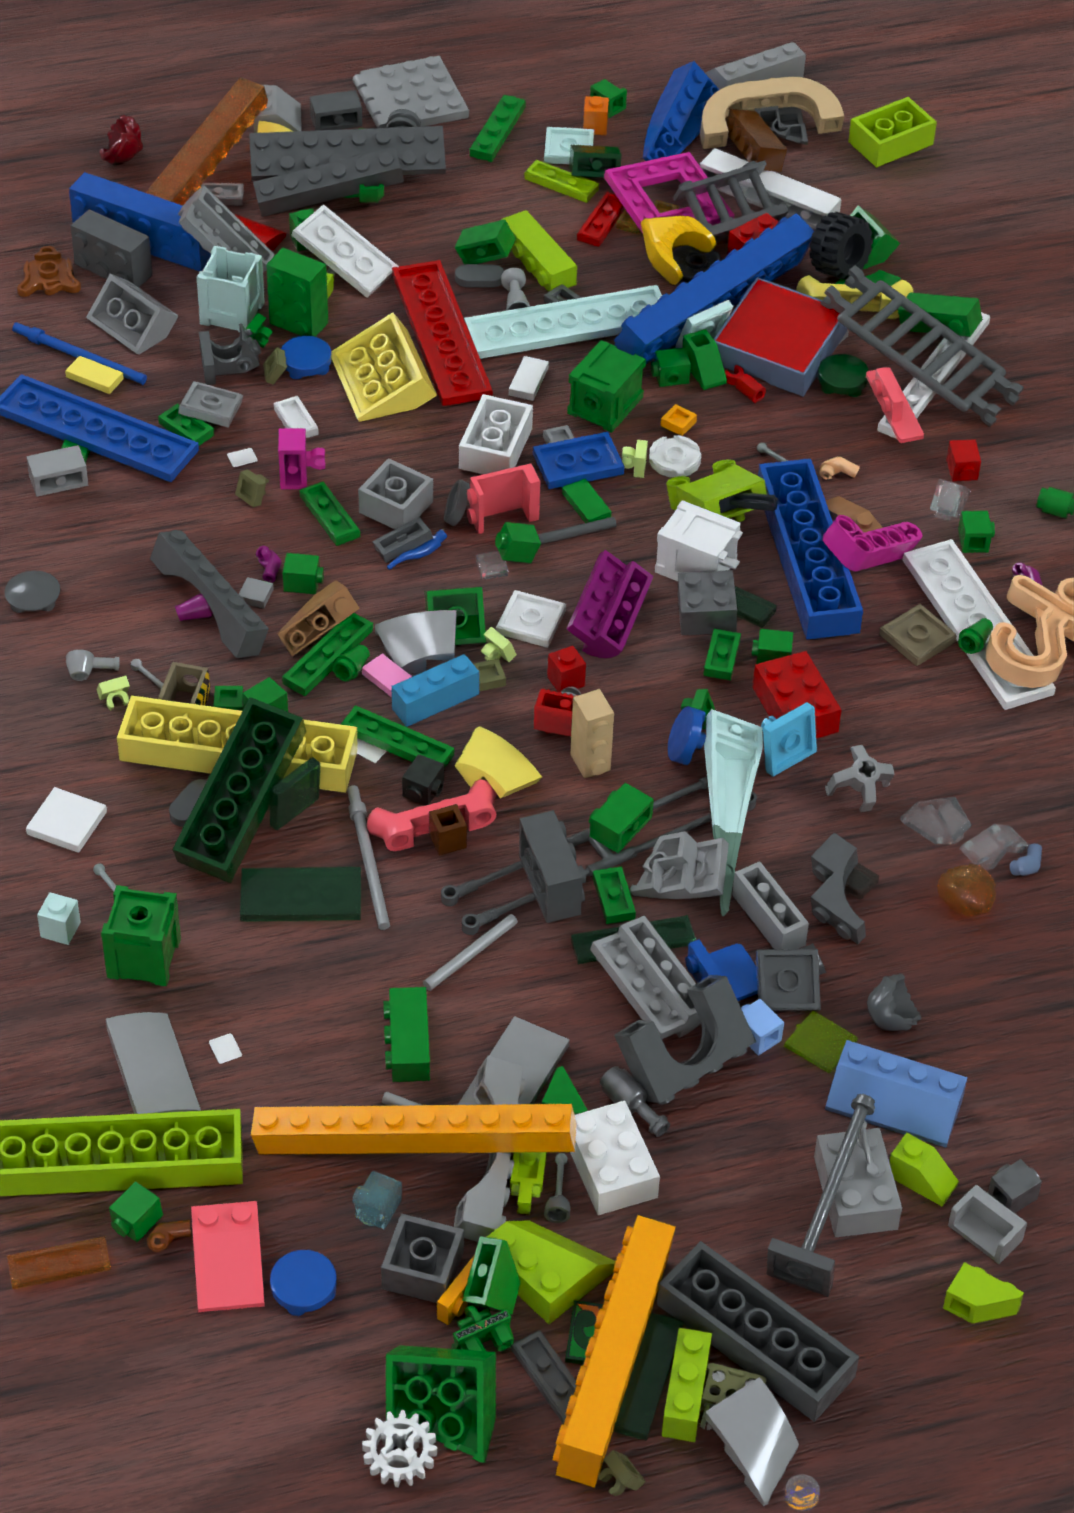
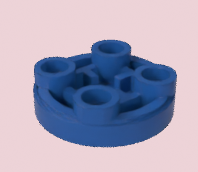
M299 336L288 340L281 349L285 350L287 368L285 370L289 372V376L292 379H301L304 376L317 374L325 375L329 372L332 354L330 346L324 340L314 336Z
M687 706L678 714L668 740V757L671 761L687 766L692 759L695 749L703 747L706 734L701 731L706 716L705 711Z
M312 1250L290 1252L281 1257L272 1268L270 1274L272 1295L293 1316H300L305 1312L315 1311L333 1300L336 1295L337 1280L335 1268L331 1261L319 1252Z

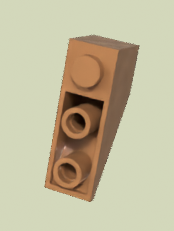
M335 580L315 594L283 626L277 635L290 655L294 656L360 608L346 586Z

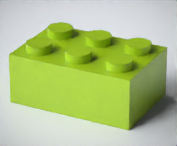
M906 97L852 118L848 142L875 167H879L933 145L937 121L912 99Z

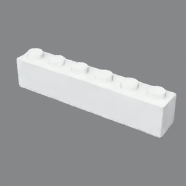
M714 148L700 163V167L709 178L741 168L748 161ZM763 170L759 175L772 204H786L789 211L785 216L787 218L797 213L811 228L816 229V225L821 223V219L824 216H828V213L840 212L841 198L774 171ZM747 179L738 182L747 202L763 208L751 180ZM729 185L717 189L734 196Z

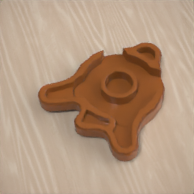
M43 246L34 255L35 260L30 263L26 261L23 268L24 280L17 286V293L22 297H27L37 290H44L46 295H53L59 291L77 293L81 290L80 281L74 278L72 261L69 258L67 260L61 258V253L57 252L52 246Z

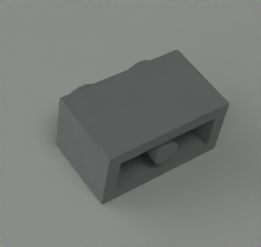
M356 90L309 96L310 117L315 131L340 130L362 126V106Z

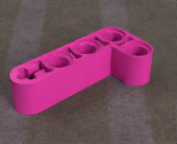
M839 515L822 538L826 546L846 568L852 571H860L903 559L904 553L912 551L923 535L921 530L910 522H902L864 533L851 518Z

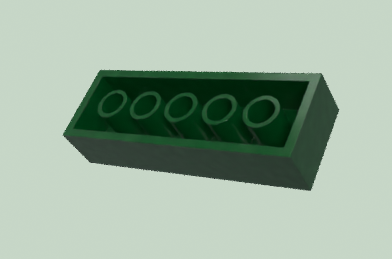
M249 697L172 849L177 862L228 883L232 882L306 733L302 717Z

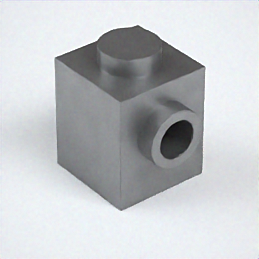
M1020 1159L1012 1165L1006 1164L1002 1166L991 1177L988 1194L1016 1213L1038 1199L1042 1181L1038 1173Z

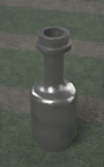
M615 1066L602 1076L600 1085L603 1087V1092L614 1103L626 1101L631 1114L637 1112L650 1125L649 1132L656 1137H660L667 1132L670 1127L667 1117L665 1115L658 1116L645 1103L647 1091L625 1069Z

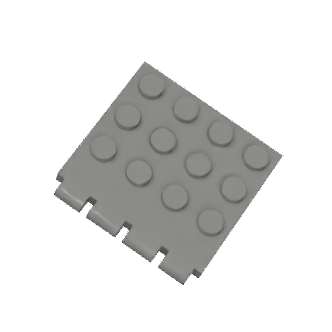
M430 56L424 59L362 70L360 74L352 78L377 128H386L389 115L398 109H407L414 112L421 121V127L469 118V109L440 56Z

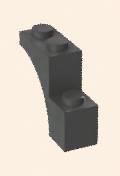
M834 832L811 856L813 874L820 881L824 882L811 896L812 913L820 922H827L832 925L842 938L846 940L851 939L859 944L866 937L865 922L852 910L845 896V886L849 875L858 864L857 848Z

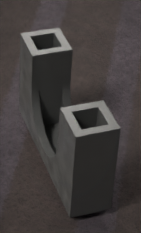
M710 975L687 989L702 1024L700 1045L694 1055L688 1060L679 1063L670 1056L654 1021L637 1020L614 1035L633 1078L647 1091V1102L662 1105L672 1101L675 1098V1093L697 1085L700 1077L719 1071L723 1068L725 1061L744 1055L747 1052V1047L756 1042L727 976Z

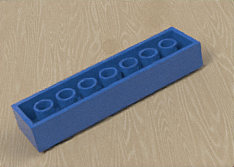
M801 459L759 464L758 476L765 480L767 494L774 495L779 500L776 510L764 511L806 640L859 634L863 608L850 570L839 561L826 546L822 538L833 521L812 460Z

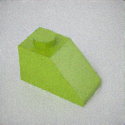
M909 1133L904 1135L890 1155L889 1162L894 1180L943 1207L958 1185V1179L937 1150Z

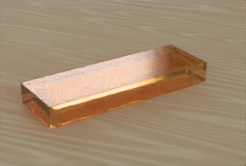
M105 1236L7 1255L12 1289L111 1270Z

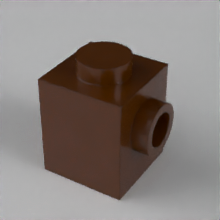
M457 804L429 811V835L439 856L467 848V824Z

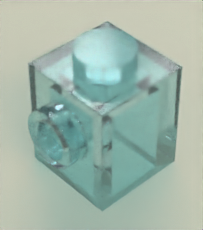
M372 1170L363 1186L359 1185L353 1195L352 1203L355 1204V1218L365 1225L377 1226L385 1230L402 1201V1182Z

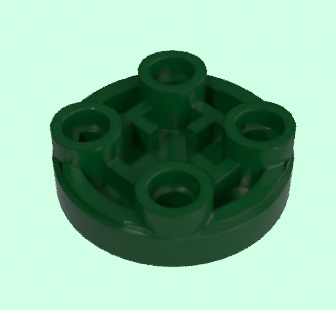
M835 354L828 356L820 362L817 377L821 384V390L826 394H848L851 397H858L868 383L866 372L869 371V368L864 361L853 355Z

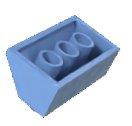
M847 1040L837 1064L825 1110L852 1118L854 1109L851 1107L852 1100L858 1094H865L875 1100V1111L872 1115H866L865 1121L867 1123L904 1135L909 1133L920 1140L946 1148L963 1100L968 1077Z

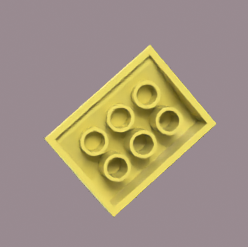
M394 312L331 351L332 361L359 422L414 410L437 396L408 330Z

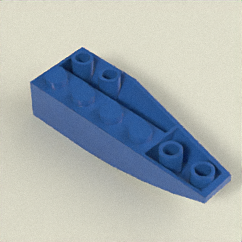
M695 61L673 71L656 105L647 130L643 150V159L645 161L680 154L700 134L704 107L709 98L719 91V88Z

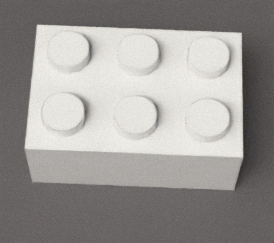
M483 394L459 444V469L487 474L515 467L532 430L533 405Z
M626 1101L576 1114L575 1152L570 1153L597 1215L658 1198L660 1175Z

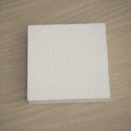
M514 590L496 626V631L506 637L548 648L566 612V603Z
M54 787L27 825L26 832L27 835L79 853L107 813L106 805Z

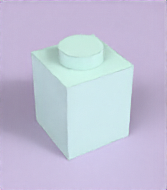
M49 892L37 914L40 937L69 945L81 923L78 900Z

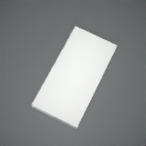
M324 204L297 226L291 236L365 297H369L392 276V268L399 267Z

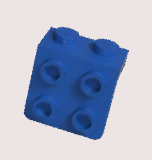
M700 939L688 944V955L685 958V963L688 971L693 975L697 983L710 975L727 976L737 1001L758 994L757 968L743 945L737 943L708 953Z

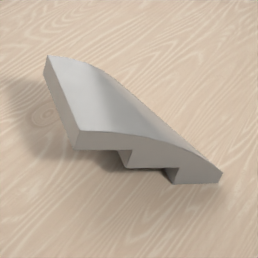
M456 610L425 611L398 616L376 624L375 633L379 635L384 644L385 651L395 664L407 673L420 674L427 670V660L454 659Z
M686 831L660 836L653 847L652 854L643 865L645 870L637 885L632 884L630 893L633 896L660 899H691L723 895L729 843L724 838L697 843Z
M759 1377L705 1411L704 1418L725 1443L724 1451L745 1475L744 1483L764 1507L770 1501L771 1495L779 1480L783 1477L789 1461L792 1460L798 1449L799 1443L782 1408Z

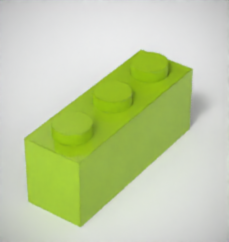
M679 1328L661 1437L695 1442L712 1333Z

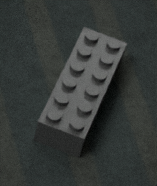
M702 1241L659 1283L657 1305L690 1330L712 1333L711 1345L746 1372L764 1376L767 1379L766 1386L814 1422L856 1377L859 1362L857 1354Z

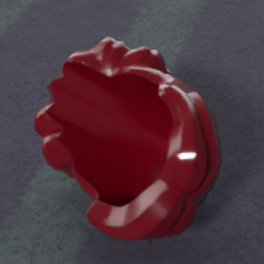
M121 115L116 123L110 126L111 130L107 133L109 149L102 148L99 150L101 159L110 164L127 162L143 149V143L141 142V130L135 119L131 116Z

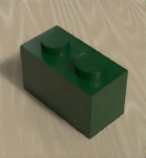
M571 145L569 170L572 176L604 177L605 170L621 167L622 154L618 147Z

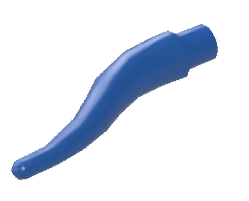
M440 529L432 535L433 539L395 558L387 566V569L391 570L394 566L406 560L420 559L430 555L441 546V543L447 538V534Z

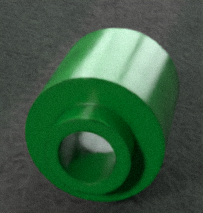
M1050 486L1048 489L1042 487L1036 508L1042 509L1043 513L1067 519L1069 514L1074 515V493Z

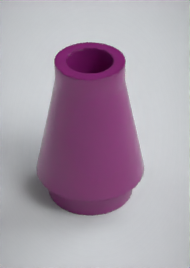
M201 593L175 606L180 622L191 619L210 618L213 614L207 600Z

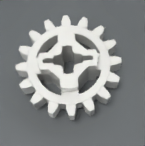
M401 1410L399 1418H394L391 1412H387V1421L383 1422L376 1418V1430L370 1428L366 1430V1437L369 1440L362 1442L363 1451L367 1452L363 1455L364 1463L372 1464L370 1466V1474L372 1476L381 1473L382 1484H385L391 1478L394 1479L395 1487H399L401 1480L406 1479L408 1485L411 1486L413 1485V1476L417 1475L423 1480L425 1478L424 1467L428 1469H433L434 1460L431 1457L437 1456V1446L433 1445L436 1442L435 1433H428L430 1430L428 1421L420 1425L418 1424L419 1416L416 1413L411 1419H407L405 1410ZM382 1440L385 1447L381 1449V1454L378 1455L377 1446L379 1441ZM422 1442L423 1451L418 1458L415 1450L419 1448V1443Z

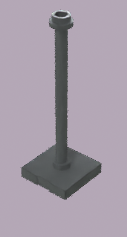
M858 1094L851 1102V1107L854 1109L853 1116L802 1247L800 1248L772 1238L767 1253V1275L829 1297L833 1287L835 1260L814 1253L866 1115H872L875 1111V1100L872 1097Z

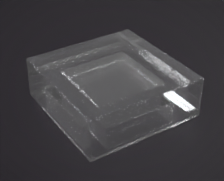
M499 551L476 554V563L482 580L508 576L506 560L501 559Z

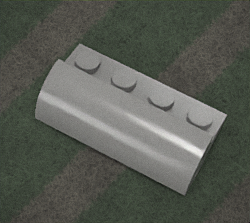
M205 185L187 200L178 213L181 217L178 223L209 253L214 246L226 248L228 251L243 254L249 252L261 255L263 272L267 270L266 264L275 255Z
M645 916L620 925L617 933L592 943L591 952L640 1018L645 1021H654L662 1039L673 1034H677L680 1038L701 1024V1020L687 989L696 984Z

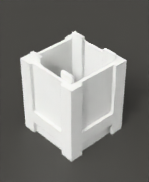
M682 500L665 526L657 533L658 547L655 573L678 581V573L726 571L731 568L735 570L740 563L737 560L738 540L743 534L740 531L741 523Z

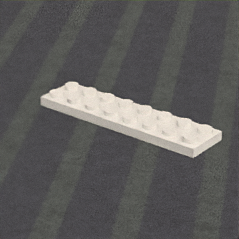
M952 539L904 553L903 562L943 621L956 633L957 641L963 629L979 621L981 618L989 619L993 624V629L996 624L1001 622L1011 624ZM1017 633L1013 642L1015 648L1025 655L1033 656ZM990 635L980 652L966 653L1004 710L1055 694L1056 687L1053 683L1045 687L1029 688L1017 686L996 674L986 660L985 649Z

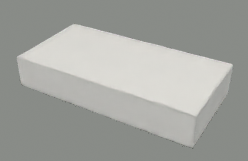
M524 356L509 387V396L533 401L549 368V361Z
M298 396L274 403V410L285 428H306V438L319 435L316 423Z

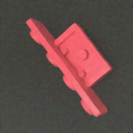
M883 367L867 371L866 378L899 443L923 439L924 432L891 368Z

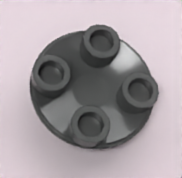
M43 571L22 572L10 579L5 587L6 600L11 605V609L17 613L37 610L50 611L55 607V601L60 594L58 580L51 574Z

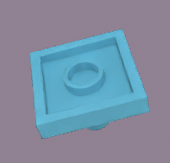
M808 702L778 719L774 716H769V719L765 718L762 721L765 769L772 777L817 752L815 707Z

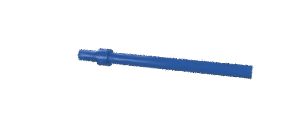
M17 322L12 327L13 332L27 337L30 342L40 345L42 343L76 358L82 356L121 371L123 372V377L142 385L147 380V375L49 336L45 334L44 330L39 328H30Z

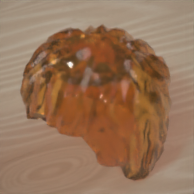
M971 863L948 869L946 873L941 875L937 885V892L940 898L944 900L950 909L969 917L986 914V912L992 909L996 900V883L993 877L983 867Z

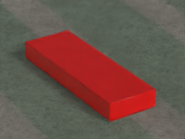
M605 193L578 231V241L600 247L625 211L624 206L615 194Z

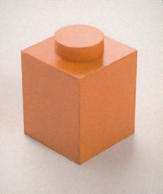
M585 96L583 129H594V135H607L609 98Z

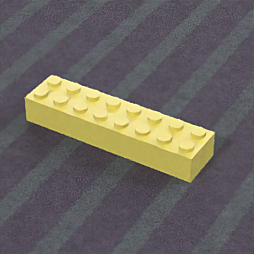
M131 695L117 736L119 760L211 774L242 711ZM304 720L306 733L281 784L346 793L358 751L357 727Z

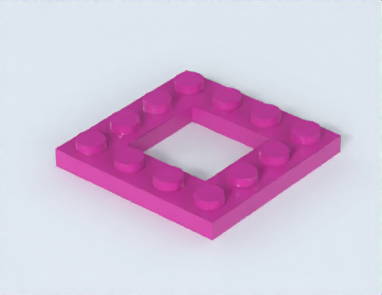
M690 152L607 169L604 173V179L641 232V222L645 218L690 216L695 218L690 206L659 213L642 187L677 179L682 184L686 181H692L693 183L708 178ZM708 192L696 195L708 224H712V226L719 224L721 220ZM720 195L729 216L734 219V213Z

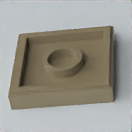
M921 604L880 627L879 635L915 666L922 664L957 642L956 633Z

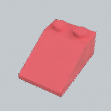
M257 1201L192 1206L198 1313L264 1307Z

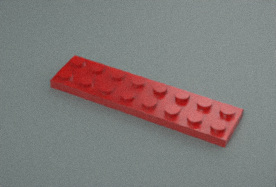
M436 260L392 268V277L442 406L477 401L481 399L483 394L493 396L492 387L441 261Z

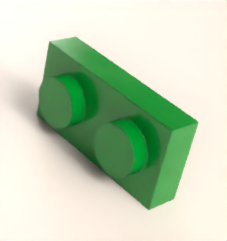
M178 403L158 416L161 426L172 433L198 442L199 446L214 436V428L203 420L178 414Z
M719 629L713 630L703 676L731 681L741 633Z
M622 866L593 871L592 878L606 924L635 920L636 911Z

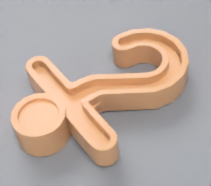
M1017 575L1012 579L1007 599L1011 604L1036 618L1035 638L1038 656H1029L1018 651L1013 644L1017 634L1015 627L1009 623L1001 622L996 624L990 635L985 649L986 660L996 674L1010 683L1029 688L1045 687L1056 681L1067 658L1065 637L1074 642V578H1067L1061 581L1056 593H1053L1029 577Z

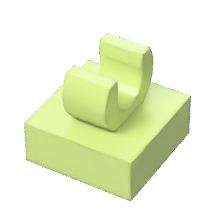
M637 440L636 450L629 446L623 447L622 462L625 466L624 468L634 467L633 477L644 478L648 444L646 440Z
M490 627L484 633L488 644L481 649V653L485 655L486 661L503 657L506 661L510 662L517 655L511 642L494 628Z
M127 676L98 684L97 693L99 699H106V705L109 710L114 709L112 701L114 697L121 698L124 706L128 705L129 697L127 691L130 685Z

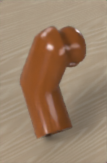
M190 1220L159 1223L147 1238V1245L150 1250L161 1252L167 1248L174 1238L191 1236Z

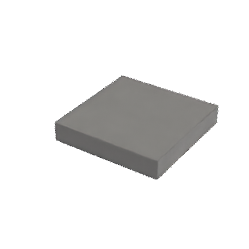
M193 381L179 405L178 414L229 427L242 404L243 395Z

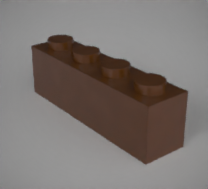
M730 109L728 117L725 118L729 131L728 136L748 162L756 161L758 163L765 160L767 163L764 168L765 171L782 172L787 148L756 111Z

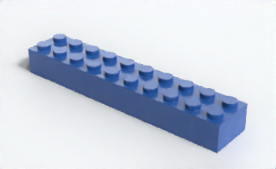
M797 213L789 218H782L774 228L771 229L769 227L765 229L755 240L753 238L749 239L740 250H732L724 260H717L707 271L698 272L687 284L682 282L673 293H665L658 299L657 303L652 306L648 304L637 316H629L622 323V330L614 339L615 346H617V349L631 355L641 356L646 359V364L655 359V351L670 349L676 345L687 318L727 300L734 307L738 305L757 277L773 282L799 265L809 249L812 234L815 231Z

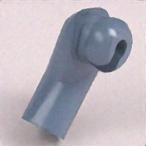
M1030 844L1027 848V856L1019 857L1018 860H1013L1010 863V871L1014 876H1026L1038 872L1042 856L1041 845Z

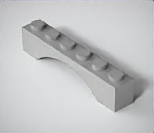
M487 1056L477 1071L473 1096L477 1104H518V1099L521 1097L525 1087V1079H522L523 1066ZM511 1152L489 1153V1161L482 1180L470 1189L457 1205L454 1227L464 1229V1238L478 1242L480 1236L487 1237L506 1222V1216H503L502 1212L510 1195V1188H507L506 1184L514 1166V1161L510 1160Z

